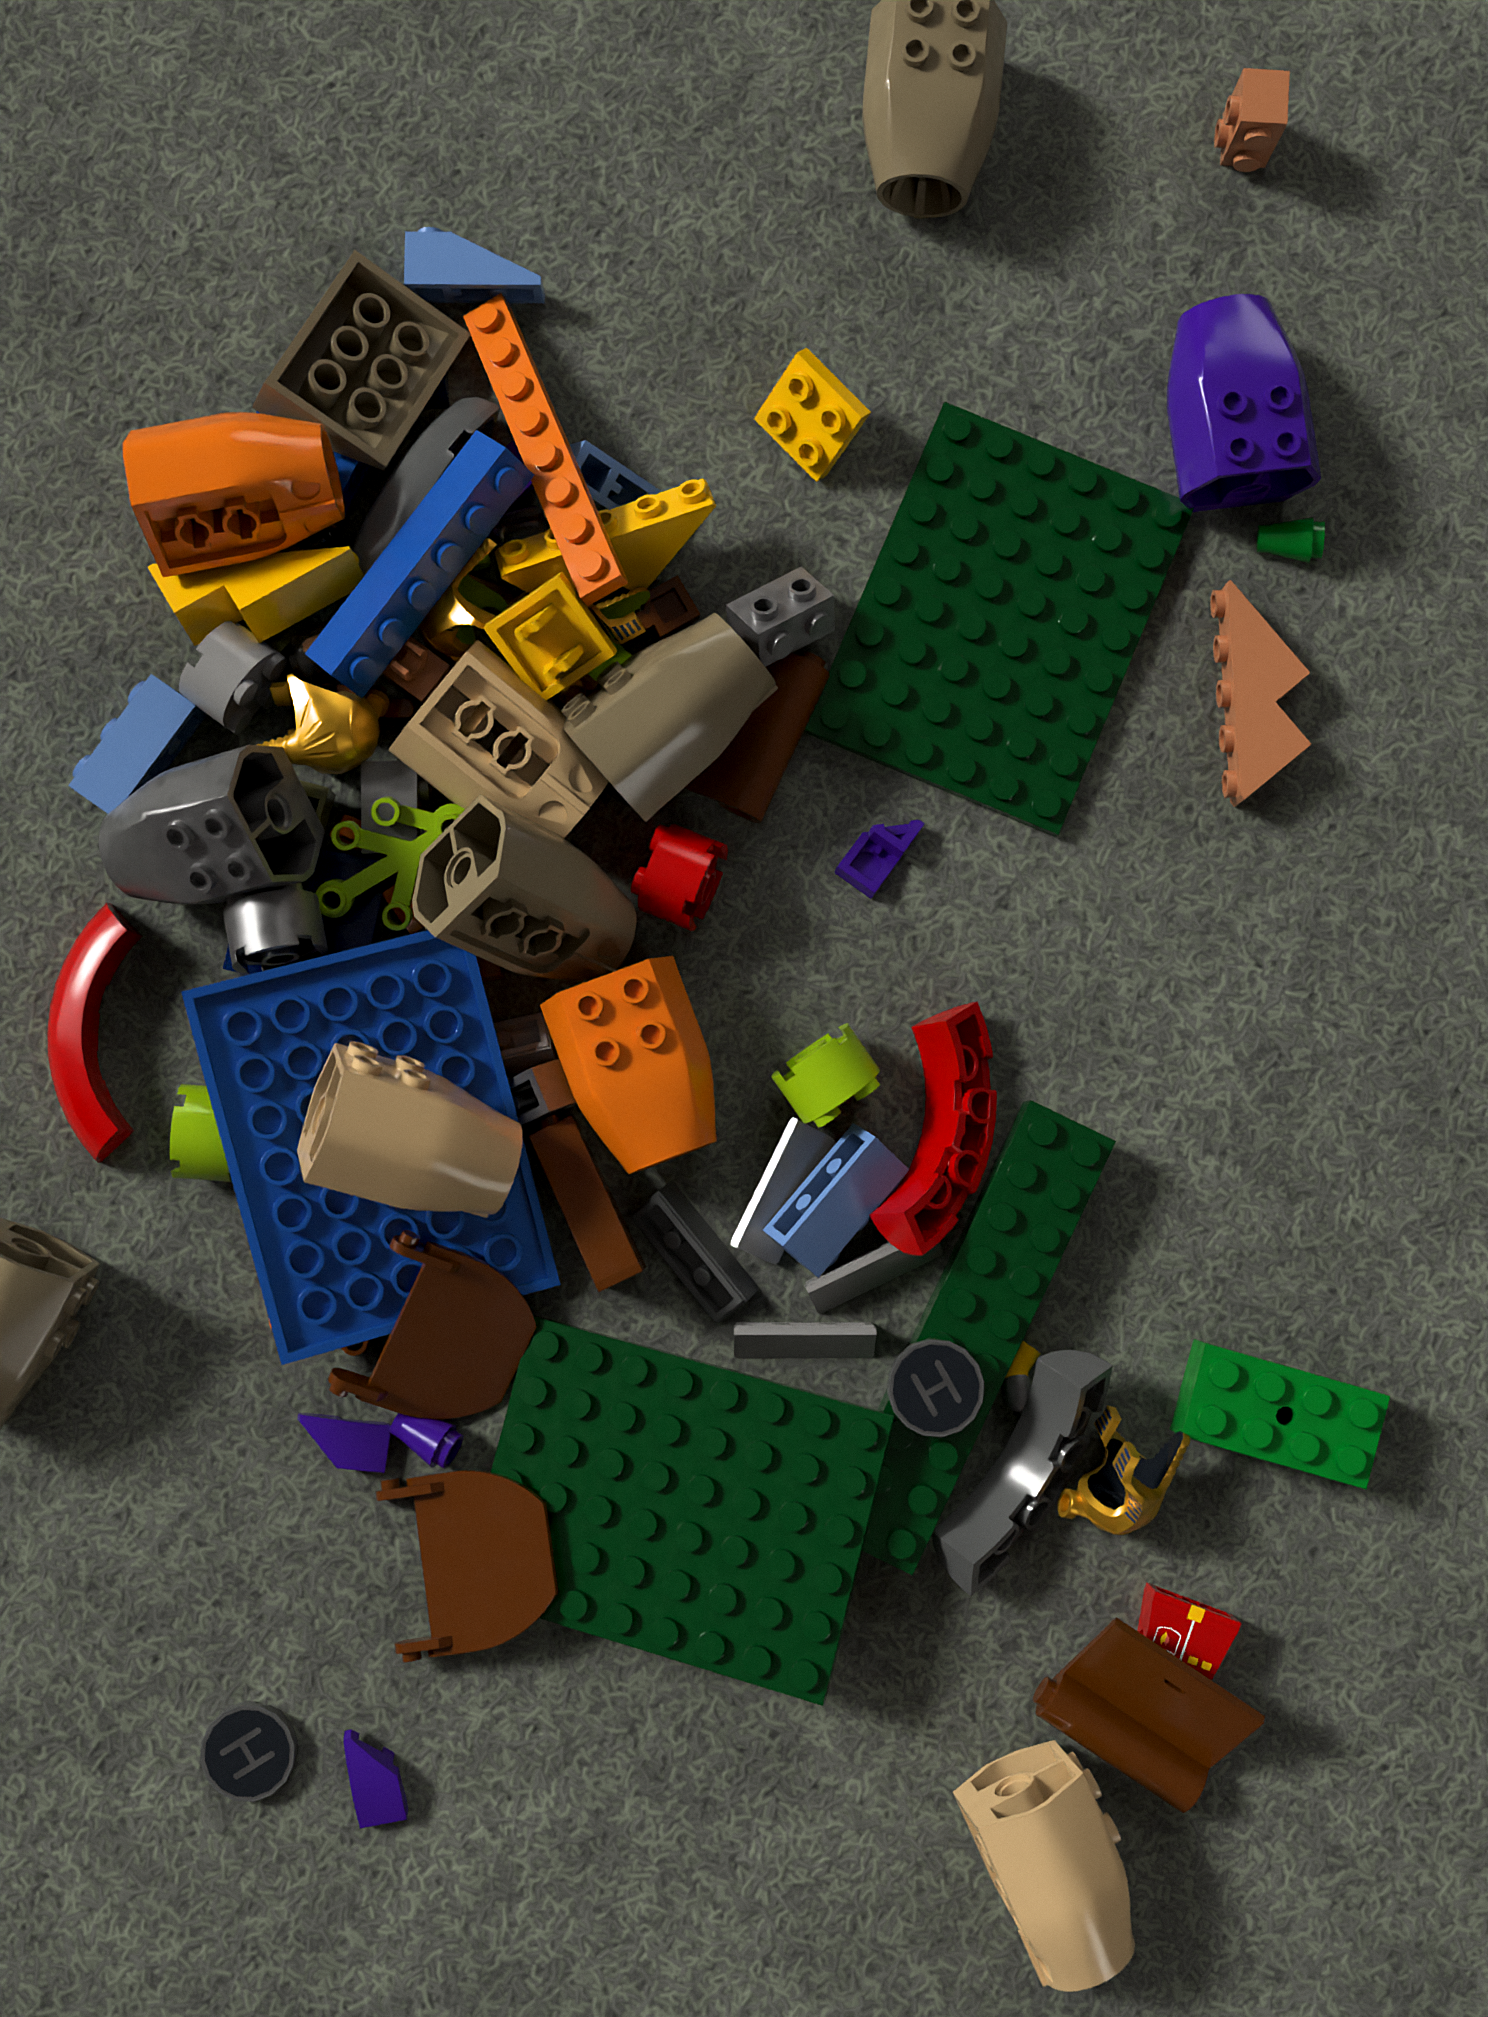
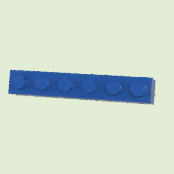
M476 430L305 652V655L332 677L363 698L530 482L534 474L505 446Z

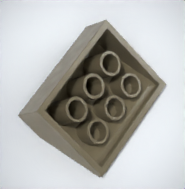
M354 250L265 380L252 408L261 414L323 424L334 452L384 471L471 334L365 256Z

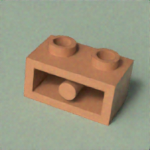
M1243 68L1232 95H1229L1223 119H1218L1215 128L1214 147L1221 148L1220 165L1233 166L1235 170L1240 172H1251L1258 168H1265L1288 123L1290 71Z

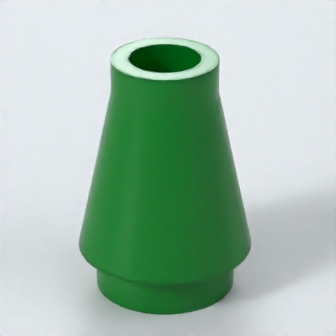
M1308 517L1270 525H1258L1256 553H1269L1310 563V559H1322L1325 522L1314 521V517Z

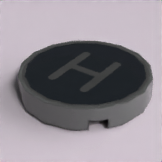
M928 1338L910 1344L896 1356L889 1372L887 1395L893 1412L906 1427L923 1436L944 1437L961 1431L975 1419L983 1402L984 1380L978 1363L964 1348L948 1340Z
M244 1701L226 1708L209 1725L201 1742L200 1762L206 1780L219 1794L234 1801L255 1802L271 1796L287 1781L296 1762L298 1740L292 1723L279 1709L271 1705L266 1706L256 1703L255 1701Z

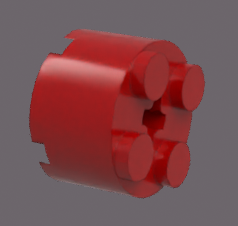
M660 824L656 828L650 842V850L653 853L647 868L641 866L636 872L631 885V893L639 895V910L687 930L694 931L697 926L692 919L695 916L703 920L719 887L723 872L715 868L718 857L727 860L728 847L724 843L679 825L672 824L666 827Z

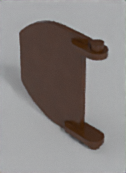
M403 1230L401 1236H393L389 1245L390 1248L404 1257L423 1263L371 1376L367 1377L342 1368H333L328 1376V1381L331 1383L330 1392L339 1397H347L348 1393H352L363 1402L407 1416L424 1419L463 1417L484 1411L501 1403L517 1370L520 1359L524 1355L537 1328L525 1298L513 1282L492 1265L471 1255L434 1242L427 1241L426 1244L419 1242L421 1237L418 1234L409 1230Z
M460 1470L406 1478L407 1486L400 1487L399 1478L380 1481L381 1490L376 1491L377 1501L414 1496L431 1636L396 1642L395 1652L396 1654H402L403 1662L422 1659L421 1651L428 1650L429 1657H438L495 1647L524 1632L549 1608L558 1594V1585L547 1504L536 1493L521 1483L503 1475L478 1470Z

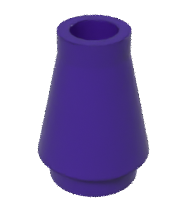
M400 1413L397 1414L390 1428L392 1435L398 1437L431 1468L438 1465L446 1469L456 1457L464 1439V1436L456 1431V1425L436 1419L417 1418Z

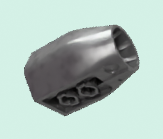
M247 745L171 768L145 783L103 819L99 831V850L108 876L116 887L130 897L171 904H211L227 902V897L237 894H257L274 890V888L306 881L315 872L325 830L284 748Z

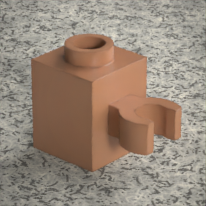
M410 636L383 671L382 675L390 684L422 706L452 668L448 663Z

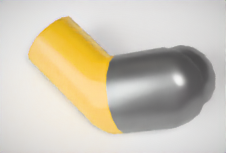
M1022 1341L1001 1386L1005 1403L1012 1411L1021 1414L1031 1390L1028 1373L1041 1355L1039 1351Z

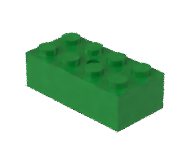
M1193 1339L1170 1430L1175 1433L1181 1431L1189 1435L1191 1439L1367 1489L1390 1396ZM1285 1406V1416L1278 1422L1276 1413L1281 1407Z

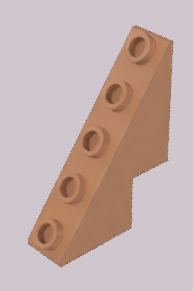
M1229 580L1221 590L1212 591L1210 609L1212 617L1219 618L1220 635H1216L1214 638L1213 655L1215 662L1222 664L1223 679L1218 680L1216 686L1217 705L1219 708H1224L1225 725H1221L1219 730V746L1221 752L1227 753L1228 770H1224L1222 775V792L1224 798H1230V803L1235 807L1311 745L1309 740L1276 703L1307 677L1310 672L1237 586Z

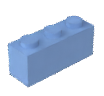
M150 674L146 681L139 682L132 689L128 696L129 704L119 718H113L106 724L100 735L101 742L91 755L84 756L77 763L73 770L74 778L68 785L107 814L145 783L166 771L207 716L200 708L153 674Z
M853 1123L771 1219L763 1231L796 1261L819 1278L826 1268L835 1263L840 1252L853 1236L866 1226L870 1218L869 1214L876 1210L884 1199L896 1190L900 1180L909 1169L875 1136Z

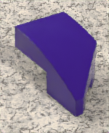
M298 1412L297 1420L336 1468L385 1473L391 1428L389 1423L341 1419L339 1416Z

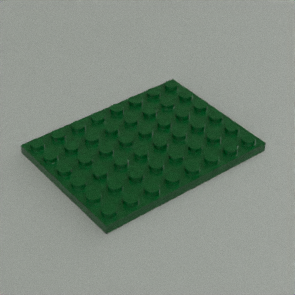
M944 401L829 670L830 677L804 733L1057 837L1194 507L1187 508L1180 501L1179 497Z
M533 1316L537 1328L519 1362L491 1472L521 1483L536 1493L547 1504L558 1594L539 1619L823 1706L826 1702L896 1415L566 1323Z

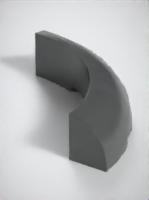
M479 397L462 398L441 412L416 438L380 490L351 548V551L359 558V567L364 576L474 432L478 430L491 438L501 409L500 406ZM351 593L340 598V602L343 604Z
M1076 1350L1052 1351L1037 1358L1035 1374L1027 1402L1003 1451L973 1492L952 1514L935 1527L932 1533V1540L941 1564L949 1576L970 1596L990 1581L1010 1561L1011 1557L1006 1551L1025 1529L1034 1532L1058 1500L1061 1492L1067 1486L1088 1447L1089 1439L1083 1434L1092 1412H1101L1105 1403L1113 1367L1107 1361L1091 1353Z

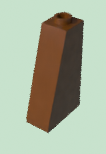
M558 1112L537 1122L536 1126L539 1131L529 1135L530 1140L598 1292L643 1271L647 1266L575 1116L571 1115L564 1118L562 1113Z

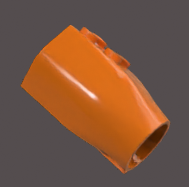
M227 412L131 430L123 441V460L131 507L163 578L256 560L291 547L345 518L344 496L339 471L329 436L323 424L261 413Z
M673 956L650 958L558 992L540 1005L572 1094L580 1110L628 1175L717 1142L711 1061L704 1037Z

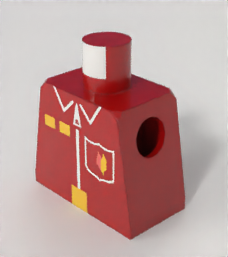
M1147 1582L1144 1588L1137 1631L1212 1680L1242 1623L1231 1613Z

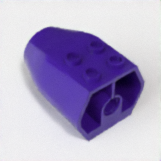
M1236 294L1205 301L1184 312L1177 322L1167 386V413L1180 501L1187 508L1194 507L1193 512L1282 502L1315 486L1321 480V472L1308 386L1297 354L1271 302L1260 295Z

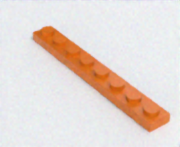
M499 293L463 317L524 465L534 474L531 482L579 598L589 606L628 584V580L511 306L502 293Z

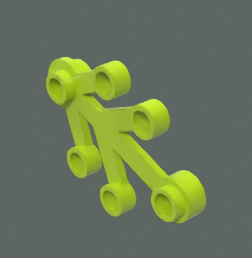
M389 796L376 800L371 808V816L377 824L390 826L399 822L427 831L412 841L362 829L353 821H343L337 824L331 832L332 842L337 848L351 850L354 847L386 854L387 856L346 881L335 878L321 884L315 892L319 899L321 914L330 918L343 916L353 907L356 896L398 871L392 901L383 910L382 919L386 927L391 930L399 931L406 928L413 918L410 905L420 856L444 832V822L447 819L456 820L465 809L458 804L450 803L442 805L435 812L402 805L395 798ZM382 803H389L393 806L395 814L392 819L386 820L380 816L379 806ZM342 827H348L353 830L355 835L353 843L346 844L340 840L339 831ZM333 891L339 895L341 900L339 907L333 908L327 905L325 901L327 892ZM397 907L404 911L406 916L404 923L399 924L391 920L390 910Z

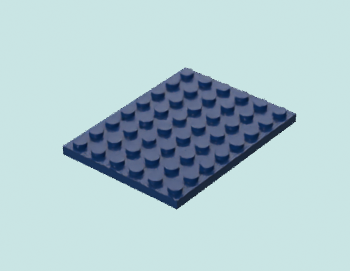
M427 930L181 991L281 1365L391 1333L423 1263L404 1257L390 1248L389 1245L393 1236H401L403 1230H409L418 1234L421 1237L419 1242L426 1244L427 1241L434 1242L471 1255L492 1265L512 1281L522 1295L561 1285L524 1141L522 1142L518 1169L509 1194L499 1211L488 1215L487 1218L463 1211L442 1212L398 1208L309 1184L303 1180L297 1148L311 1096L334 1043L349 1046L351 1041L364 1043L377 1049V1055L396 1060L398 1055L414 1058L425 1065L424 1069L446 1078L476 1099L519 1122L476 955L434 937Z

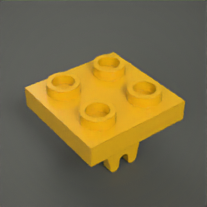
M805 348L796 353L754 417V420L817 482L829 473L871 411L808 348Z
M560 572L487 622L483 627L520 680L546 701L613 657L617 652L614 644L586 604L579 598L578 593L563 572Z

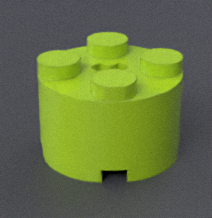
M848 1023L838 1027L843 1034L842 1036L832 1039L830 1034L827 1033L788 1060L786 1064L790 1071L782 1077L777 1070L771 1076L803 1123L813 1121L820 1128L841 1113L838 1105L851 1096H854L857 1101L861 1100L880 1086L876 1079L880 1068Z
M181 1084L177 1094L186 1095L184 1106H174L170 1133V1160L180 1161V1167L171 1170L172 1177L232 1182L207 1086Z

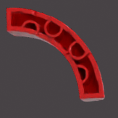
M106 903L89 921L68 953L56 981L48 1021V1057L51 1077L58 1101L79 1141L98 1163H101L134 1132L113 1102L105 1080L102 1079L97 1057L100 1019L98 1012L106 986L110 984L121 961L142 937L111 903Z
M978 1001L943 1011L911 1027L918 1044L925 1078L926 1099L922 1134L909 1171L893 1194L880 1207L869 1214L878 1231L891 1245L903 1253L923 1256L947 1235L959 1219L956 1215L962 1208L968 1195L977 1191L987 1166L996 1123L997 1092L996 1090H991L988 1059L993 1058V1051Z

